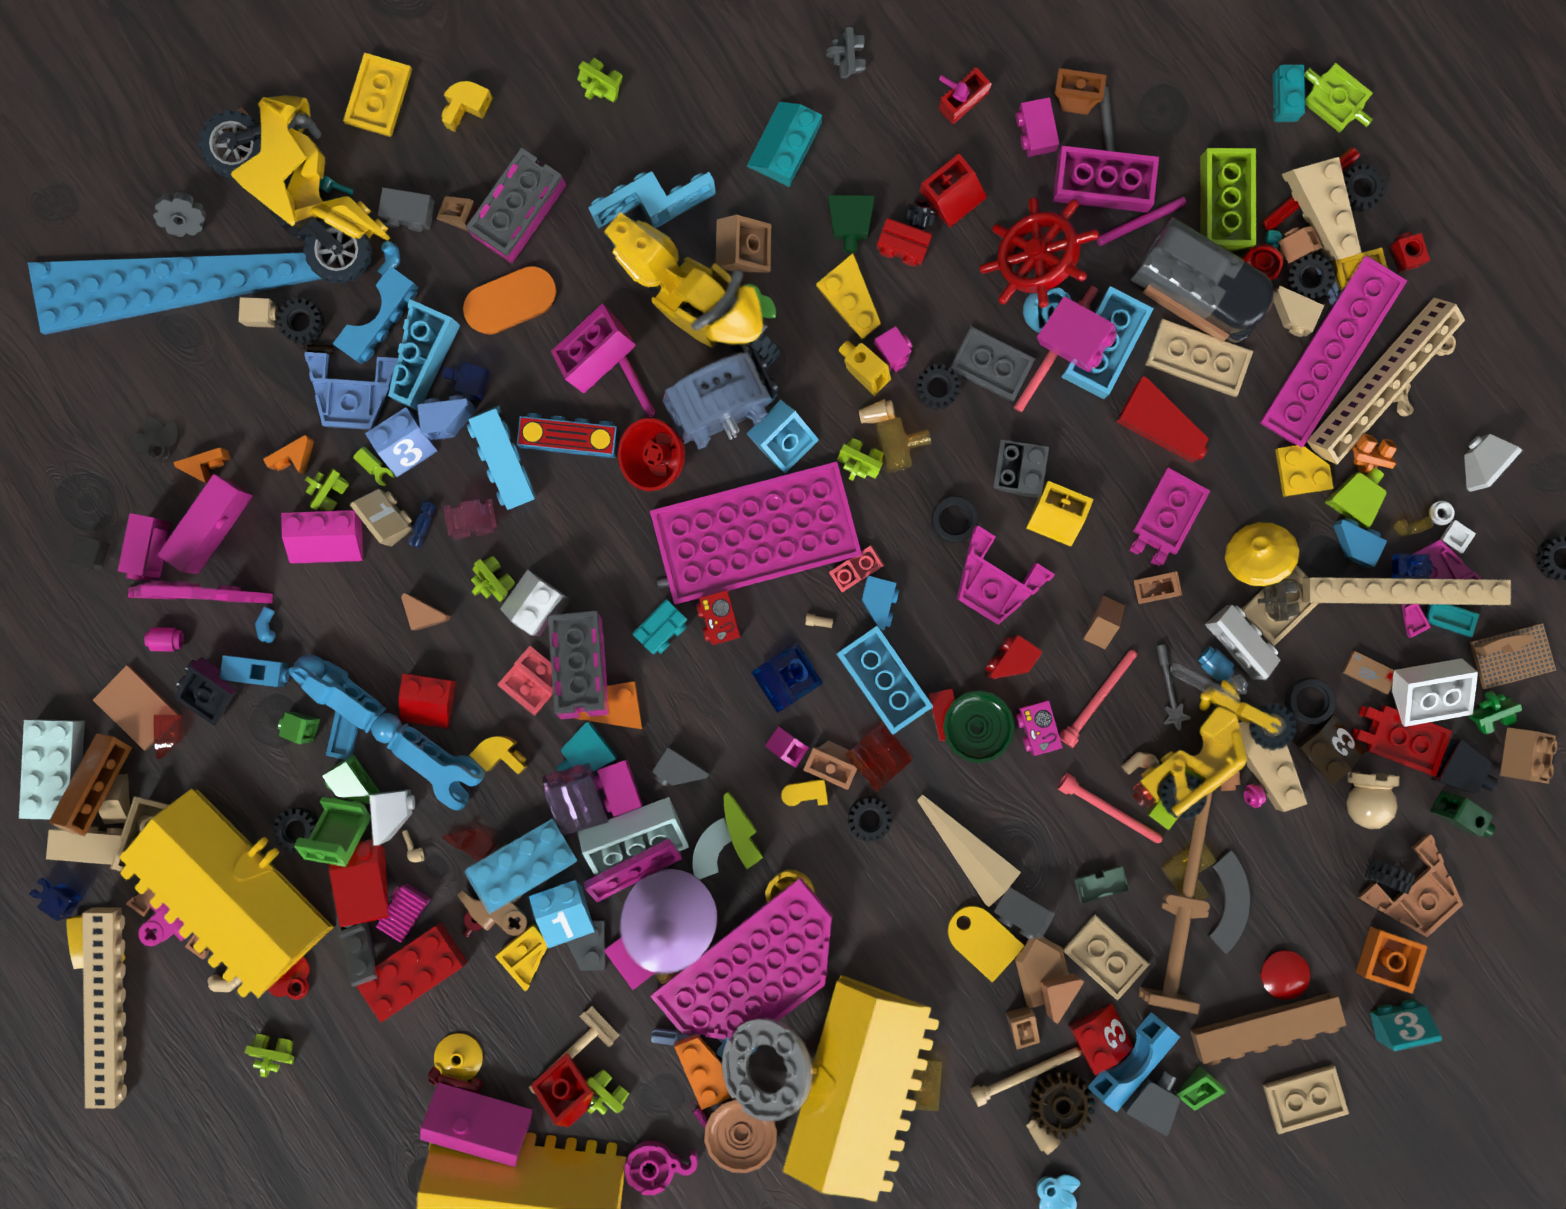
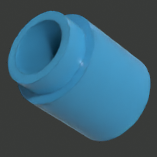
M1209 646L1197 659L1201 663L1200 667L1217 682L1220 680L1227 681L1234 673L1232 669L1234 664L1217 648L1213 649Z

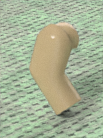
M217 974L211 975L207 980L208 987L213 992H231L242 983L237 976L231 982H227Z

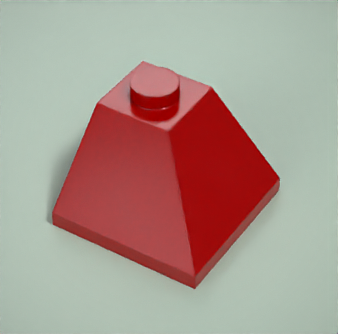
M568 1053L562 1056L530 1085L554 1125L570 1127L587 1111L594 1094Z

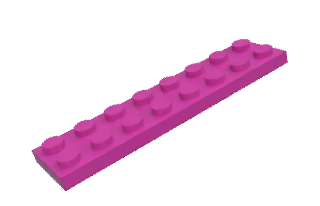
M1364 256L1259 423L1292 444L1303 448L1407 280L1368 256Z

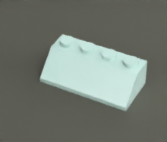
M669 797L578 831L582 854L595 876L667 839H670L679 851L689 848L678 815Z

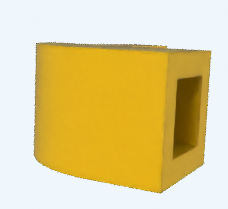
M469 81L455 83L444 93L450 105H446L442 112V122L446 128L455 132L465 111L483 119L493 99L490 91Z
M507 736L488 738L481 742L470 754L486 772L491 771L501 759L517 774H521L528 767L525 763L527 759L518 750L514 752L511 750L518 742Z

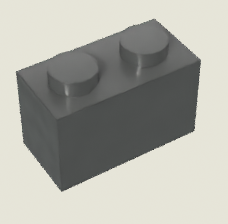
M382 187L377 216L384 222V225L398 228L399 225L408 226V229L422 232V229L430 230L435 201L430 195Z
M1011 887L1004 893L994 911L1000 916L999 921L1009 927H1012L1013 924L1021 928L1019 933L1030 940H1033L1034 937L1042 939L1056 914Z

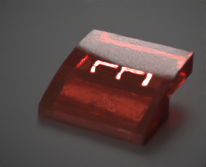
M883 722L845 754L876 792L913 760Z

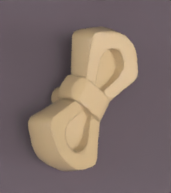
M1410 383L1393 401L1398 402L1397 412L1401 416H1409L1414 411V408L1408 401Z

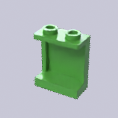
M322 797L320 803L324 807V811L308 839L298 838L294 847L305 860L346 867L371 820V815L367 811L366 806L359 801L354 800L350 802L337 797Z

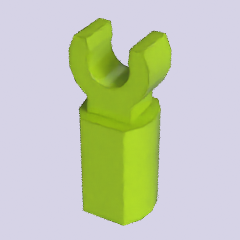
M362 447L354 455L353 458L370 475H375V480L379 485L386 486L385 482L382 481L383 474L388 473L392 478L395 477L390 469L382 467L383 463L366 447Z

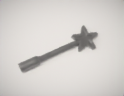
M1166 644L1156 646L1160 665L1163 667L1171 708L1168 706L1164 707L1169 716L1163 721V724L1173 723L1175 728L1180 731L1182 721L1190 720L1191 717L1183 714L1182 703L1178 706L1176 704L1168 666L1170 663Z

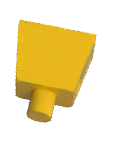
M846 341L839 348V352L845 357L844 361L848 371L872 395L875 396L891 380L889 366L863 343L855 347L850 341Z

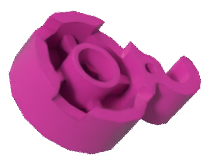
M644 1141L637 1144L630 1151L625 1164V1177L628 1184L632 1185L635 1190L640 1191L641 1194L655 1195L665 1190L675 1172L681 1175L692 1174L697 1168L698 1154L696 1150H692L690 1154L691 1163L684 1164L680 1156L672 1153L665 1144L658 1141ZM647 1163H652V1165H655L654 1172H649V1169H644V1166Z

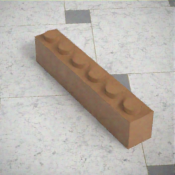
M1329 992L1192 1029L1190 1032L1198 1059L1203 1064L1216 1065L1224 1058L1238 1059L1244 1057V1053L1250 1051L1255 1053L1268 1050L1269 1046L1276 1044L1278 1046H1286L1291 1044L1292 1040L1298 1038L1308 1040L1316 1037L1315 1034L1334 1033L1339 1031V1027L1346 1026L1339 997Z

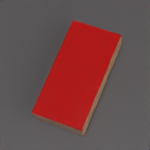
M952 688L928 694L930 703L933 705L931 709L939 741L946 740L943 724L945 713L955 700Z

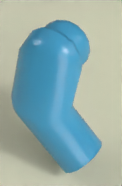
M391 241L384 242L381 247L385 255V262L377 270L381 275H384L389 266L396 269L400 264L399 248Z

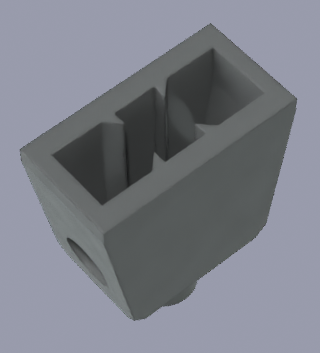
M1166 1071L1162 1072L1157 1082L1146 1077L1122 1105V1109L1126 1114L1168 1136L1180 1103V1097L1171 1091L1177 1078Z

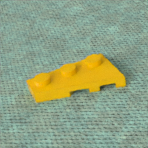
M851 254L816 284V287L859 338L863 340L877 329L881 322L855 257Z

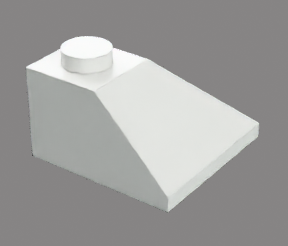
M1492 434L1474 438L1468 445L1470 449L1464 455L1467 490L1472 492L1490 487L1520 454L1522 449Z
M410 790L380 792L370 795L374 845H380L391 840L412 815V810L415 809L414 795H411Z

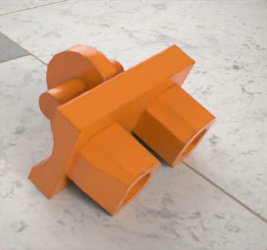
M1364 433L1352 447L1355 458L1354 464L1358 465V471L1367 474L1373 467L1378 468V465L1393 469L1396 465L1393 458L1397 449L1395 443L1392 440L1383 439L1379 447H1376L1378 442L1375 437Z

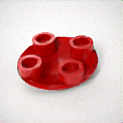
M1282 949L1267 958L1260 971V978L1265 989L1272 996L1278 999L1290 1000L1297 998L1307 989L1310 982V969L1302 956Z

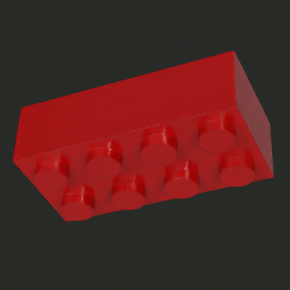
M440 922L375 966L377 979L356 987L381 1023L461 969L468 961L442 922Z

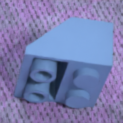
M451 396L449 401L439 402V399L424 400V404H417L421 434L430 440L455 437L476 411L475 405L468 399H464L463 396Z

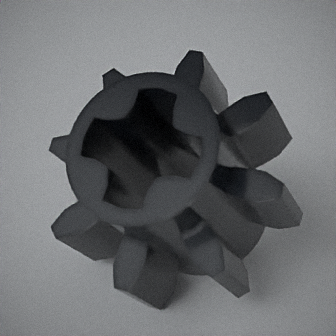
M916 200L914 206L908 205L905 220L910 221V226L925 230L927 225L933 226L936 210L931 209L932 204L930 202Z

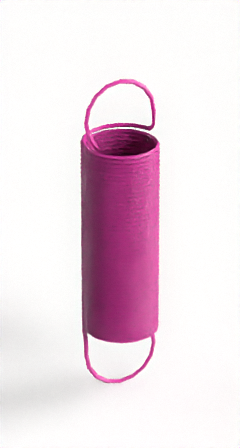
M699 1106L692 1112L705 1129L709 1118Z

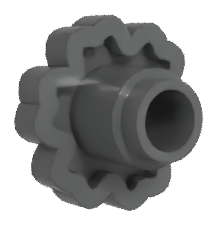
M176 192L174 195L163 194L162 197L157 199L153 213L158 226L166 227L167 233L178 237H183L185 233L191 236L196 235L197 232L202 230L206 216L203 205L194 202L193 197L186 192Z

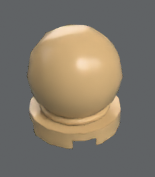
M1360 772L1348 773L1347 782L1353 783L1354 788L1348 793L1346 805L1349 816L1356 824L1368 829H1379L1387 825L1395 817L1398 806L1396 796L1391 789L1399 786L1400 776L1372 773L1371 775L1360 774Z

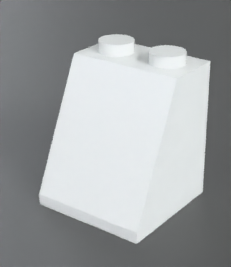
M527 570L500 610L510 621L530 635L541 636L548 626V616L556 615L567 599V596L530 570Z

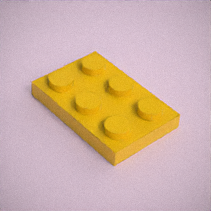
M364 53L343 121L348 125L392 137L412 72L411 66Z

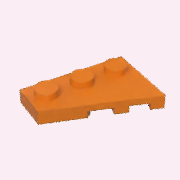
M635 681L607 686L609 715L589 716L587 712L580 713V718H575L643 729Z

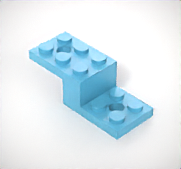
M651 171L648 174L643 172L634 178V182L627 186L623 184L616 187L612 191L613 194L606 198L599 197L591 203L592 206L588 207L599 229L613 221L620 212L625 214L640 205L652 227L657 228L715 195L714 179L709 172L697 174L690 180L689 184L673 188L669 192L670 195L666 196L653 172Z

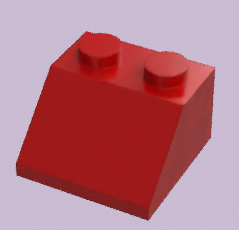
M409 673L402 674L399 693L400 721L449 729L457 681Z

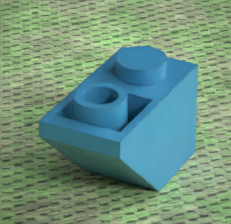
M1345 518V520L1335 521L1333 526L1344 557L1366 569L1375 567L1387 540L1380 538L1381 534L1372 529H1367L1366 531L1358 527L1359 523L1352 519Z
M867 576L861 601L875 625L884 631L885 626L890 627L893 613L889 611L891 603L896 604L899 589H895L896 583Z

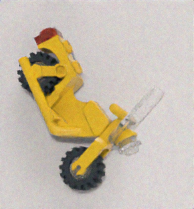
M1173 663L1170 667L1172 675L1203 691L1199 708L1202 711H1206L1209 709L1211 702L1217 708L1200 728V734L1203 739L1202 751L1196 756H1190L1180 750L1175 754L1172 751L1160 760L1163 764L1156 769L1152 766L1141 775L1143 779L1132 787V790L1135 792L1132 797L1140 807L1145 805L1148 809L1159 802L1157 789L1167 775L1171 774V777L1164 783L1161 791L1162 805L1176 819L1186 820L1199 815L1206 805L1207 795L1244 767L1247 756L1238 719L1249 724L1250 736L1254 739L1255 743L1262 746L1265 750L1266 748L1270 749V751L1280 750L1288 745L1294 738L1297 728L1296 719L1294 720L1293 718L1294 715L1285 706L1281 707L1279 706L1280 704L1271 705L1270 703L1256 709L1246 703H1241L1239 696L1248 693L1246 689L1248 683L1240 674L1235 676L1231 673L1228 680H1222L1221 685H1218L1179 664ZM1185 767L1208 780L1203 783L1196 776H1191L1188 773L1185 774Z

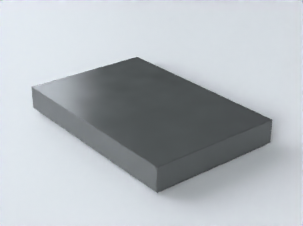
M971 326L950 367L954 373L1014 402L1036 358Z

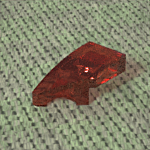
M154 715L156 759H163L174 746L181 742L182 715Z
M465 830L446 834L442 837L456 849L464 851L477 862L488 857L497 844L479 830Z

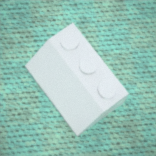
M1226 605L1206 622L1205 626L1251 679H1267L1281 661L1277 657L1278 651L1269 642L1267 644L1260 637L1262 635L1261 631L1254 624L1250 625L1244 619L1246 615L1241 608Z
M1462 658L1394 670L1392 693L1402 724L1410 726L1472 715L1478 672Z

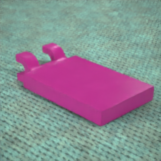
M1166 468L1132 530L1138 536L1129 551L1138 555L1142 553L1147 543L1158 549L1150 562L1158 567L1161 564L1163 565L1169 552L1175 555L1179 551L1210 490L1176 471Z

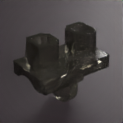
M1283 579L1278 583L1271 584V588H1263L1264 598L1257 599L1258 604L1265 603L1266 613L1274 612V622L1287 621L1291 617L1300 615L1298 602L1287 603L1286 599L1287 593H1297V581L1295 579Z

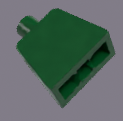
M828 195V209L833 239L843 240V252H858V240H867L874 196Z
M1441 790L1430 809L1431 813L1464 832L1479 837H1490L1495 831V825L1490 823L1493 816L1465 797Z

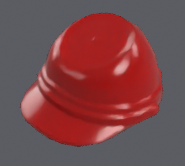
M1269 244L1251 247L1242 258L1264 272L1271 280L1278 277L1283 266L1281 253Z

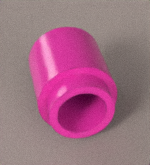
M151 627L149 632L145 633V646H149L150 651L175 652L177 649L183 648V631L177 630L175 627Z

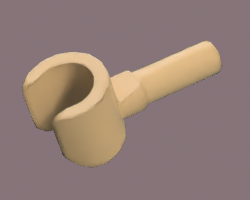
M408 830L403 831L402 834L408 846V859L415 863L424 861L423 849H415Z

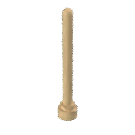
M1078 1047L1072 1048L987 1087L985 1085L981 1087L977 1085L970 1088L977 1106L980 1107L987 1104V1100L991 1099L990 1096L1079 1057L1081 1049Z

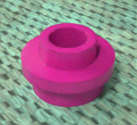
M1249 784L1245 787L1244 799L1246 803L1253 808L1261 807L1266 801L1263 788L1260 785Z

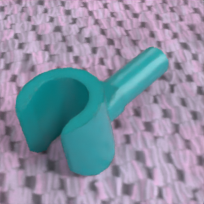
M327 176L320 180L319 188L326 193H329L333 187L336 190L353 195L354 189L342 186Z
M1275 230L1267 231L1265 243L1272 244L1278 250L1282 234Z

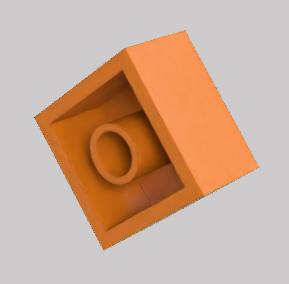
M1370 926L1356 973L1364 978L1413 994L1428 946Z

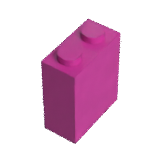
M1064 296L1038 334L1037 339L1041 346L1090 373L1093 367L1096 368L1103 358L1102 353L1107 346L1110 347L1114 343L1117 334L1114 323Z

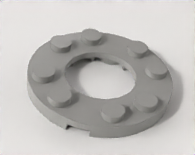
M758 1018L740 1025L736 1028L737 1030L733 1036L727 1040L722 1058L724 1082L730 1096L736 1098L746 1114L762 1121H777L792 1115L803 1105L811 1087L812 1068L804 1043L789 1026L775 1019ZM767 1044L773 1046L778 1054L785 1059L784 1063L787 1065L788 1070L787 1079L783 1088L777 1093L770 1094L762 1091L754 1084L750 1077L748 1069L749 1057L753 1049L758 1045Z

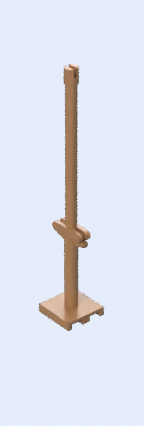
M1202 777L1203 783L1208 780L1205 777ZM1212 792L1207 795L1206 805L1202 812L1195 816L1181 896L1167 893L1163 896L1165 903L1161 904V908L1176 915L1163 991L1140 987L1138 995L1150 1005L1198 1014L1200 1004L1189 996L1177 993L1190 921L1193 918H1203L1209 915V912H1207L1210 908L1209 903L1194 899V892Z

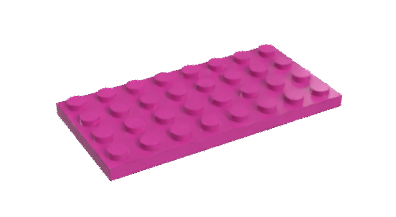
M837 462L650 511L674 605L862 555Z

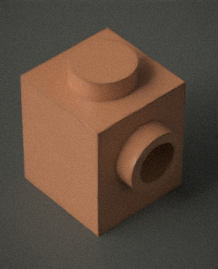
M1313 226L1305 227L1301 230L1296 227L1286 232V238L1279 241L1281 246L1280 253L1288 263L1297 262L1302 256L1306 257L1308 254L1323 248Z

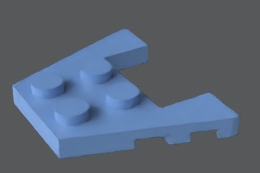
M305 352V359L309 366V375L311 382H313L322 426L366 430L374 428L390 390L394 367L397 365L398 358L377 357L375 382L327 379L329 355L327 353Z

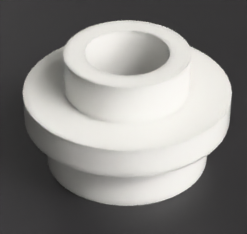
M1438 501L1430 507L1429 517L1437 525H1446L1454 518V509L1450 503ZM1439 509L1443 510L1444 516L1442 518L1438 516L1437 512Z

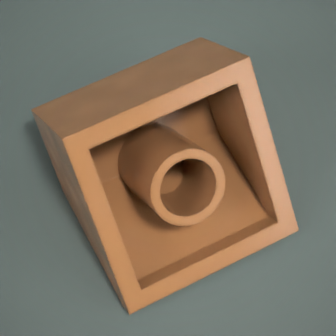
M740 215L717 219L716 264L721 269L732 272L735 270H741L742 272H770L771 224Z

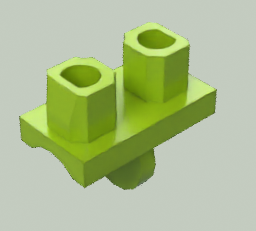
M595 58L588 63L582 61L579 65L580 73L577 80L581 82V87L586 89L585 97L591 100L595 95L599 98L604 96L610 101L615 102L622 83V74L614 70L608 76L602 73L604 65Z
M854 438L847 445H843L837 460L845 464L843 469L851 472L849 479L852 481L856 475L864 479L866 475L876 479L883 465L881 462L883 452L871 449L867 456L860 452L863 445L861 441Z
M333 468L323 484L320 482L325 475L319 471L314 479L309 476L305 478V481L310 484L305 491L306 493L312 495L316 488L319 489L310 503V507L316 511L318 508L322 511H332L337 502L326 496L332 488L343 494L349 485L340 476V473Z
M494 556L484 561L479 559L474 563L475 566L472 569L477 575L471 579L476 586L472 593L475 596L482 593L486 599L493 594L499 602L503 601L514 586V580L508 574L497 580L493 573L500 569V564Z
M256 1034L251 1046L246 1045L244 1053L249 1054V1056L263 1058V1061L255 1060L253 1067L261 1069V1077H267L270 1071H279L280 1065L273 1064L272 1061L293 1064L295 1057L291 1055L293 1048L291 1040L279 1038L275 1051L267 1050L271 1037Z
M604 1070L598 1072L593 1078L590 1077L586 1080L593 1093L598 1096L597 1099L592 1096L591 1106L587 1110L590 1114L597 1109L604 1115L608 1109L602 1102L615 1113H620L624 1108L622 1104L629 1095L620 1085L609 1094L604 1088L611 1081L612 1077Z

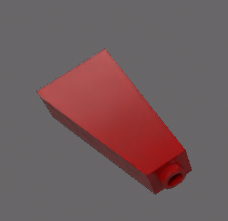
M1142 376L1137 381L1116 422L1191 463L1197 461L1198 458L1202 459L1209 448L1206 446L1209 438L1148 378Z

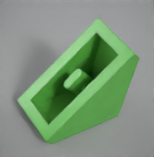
M1199 1065L1176 1094L1195 1111L1224 1094L1226 1088Z

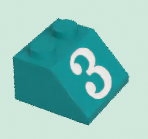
M1415 999L1404 1000L1401 1002L1402 1005L1398 1006L1381 1005L1377 1007L1378 1010L1370 1011L1376 1040L1392 1051L1442 1041L1441 1034L1427 1006Z

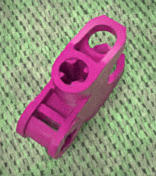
M150 903L148 904L156 914L145 922L139 930V939L144 945L155 946L169 939L173 934L180 941L186 939L179 934V930L184 925L179 918L171 924L165 920L164 916L170 910L165 903L157 909Z

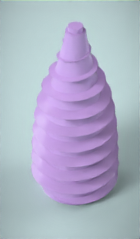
M662 869L637 882L625 901L621 916V935L628 953L638 964L656 972L678 971L694 963L709 946L717 926L715 902L706 886L692 874L676 869Z

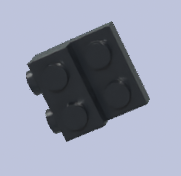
M200 657L197 661L192 660L186 666L184 672L187 674L176 684L178 691L174 699L215 726L220 721L237 690L219 678L220 669Z

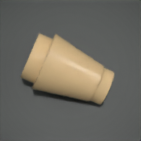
M883 399L863 409H859L861 423H889L890 420L895 419L892 400L886 401Z
M1031 1119L1026 1124V1127L1029 1129L1040 1151H1044L1047 1155L1050 1154L1062 1141L1059 1138L1056 1139L1054 1130L1047 1135V1126L1039 1129L1038 1124L1041 1120L1033 1121Z

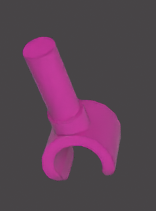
M941 75L939 80L955 90L953 97L965 102L969 94L966 84L963 82H953L944 75Z

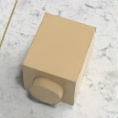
M240 298V323L250 327H275V321L278 320L277 314L279 312L276 303L266 298Z

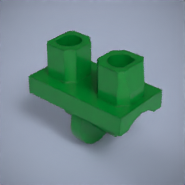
M1488 691L1484 694L1485 700L1479 702L1480 707L1473 709V714L1468 715L1471 720L1476 722L1478 729L1482 733L1489 734L1495 731L1494 721L1500 719V722L1505 726L1517 723V712L1522 711L1520 703H1514L1509 696L1505 697L1503 694L1496 696L1493 691Z

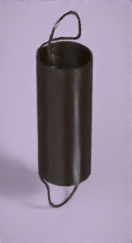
M308 344L307 348H300L307 349V352L327 353L328 355H333L334 351H341L334 350L333 345Z

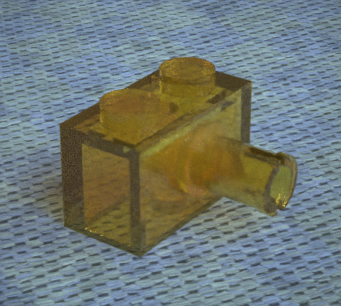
M900 417L876 424L875 428L881 452H883L887 473L911 468L910 449L931 444L930 437H927L929 435L928 429L911 434L904 433Z

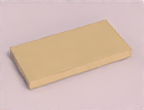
M1161 319L1145 365L1237 397L1253 350L1227 341L1221 342L1213 336Z

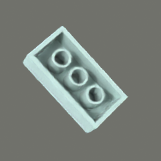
M24 720L19 818H51L83 759L85 721Z

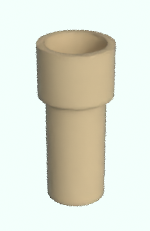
M807 613L805 625L832 628V618Z

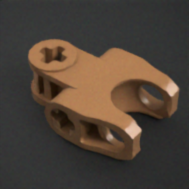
M462 890L457 895L467 908L469 914L487 931L497 923L507 934L515 936L521 934L527 927V916L515 904L523 895L491 914H488L481 900L473 898L465 890ZM518 916L521 919L519 921V925L521 927L518 928L515 926L514 928H511L509 926L511 924V920L509 918L512 917L515 919Z

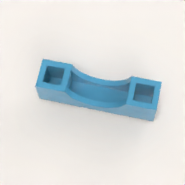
M389 266L376 284L382 300L381 309L377 317L370 323L362 326L347 324L333 343V345L361 365L372 358L375 352L373 349L379 342L381 343L386 339L389 334L388 329L393 322L396 323L403 315L402 310L409 302V299L414 300L417 296L416 291L418 287L391 266Z
M1152 1012L1136 1029V1044L1130 1055L1119 1065L1099 1073L1088 1086L1103 1103L1116 1112L1180 1038L1179 1035Z

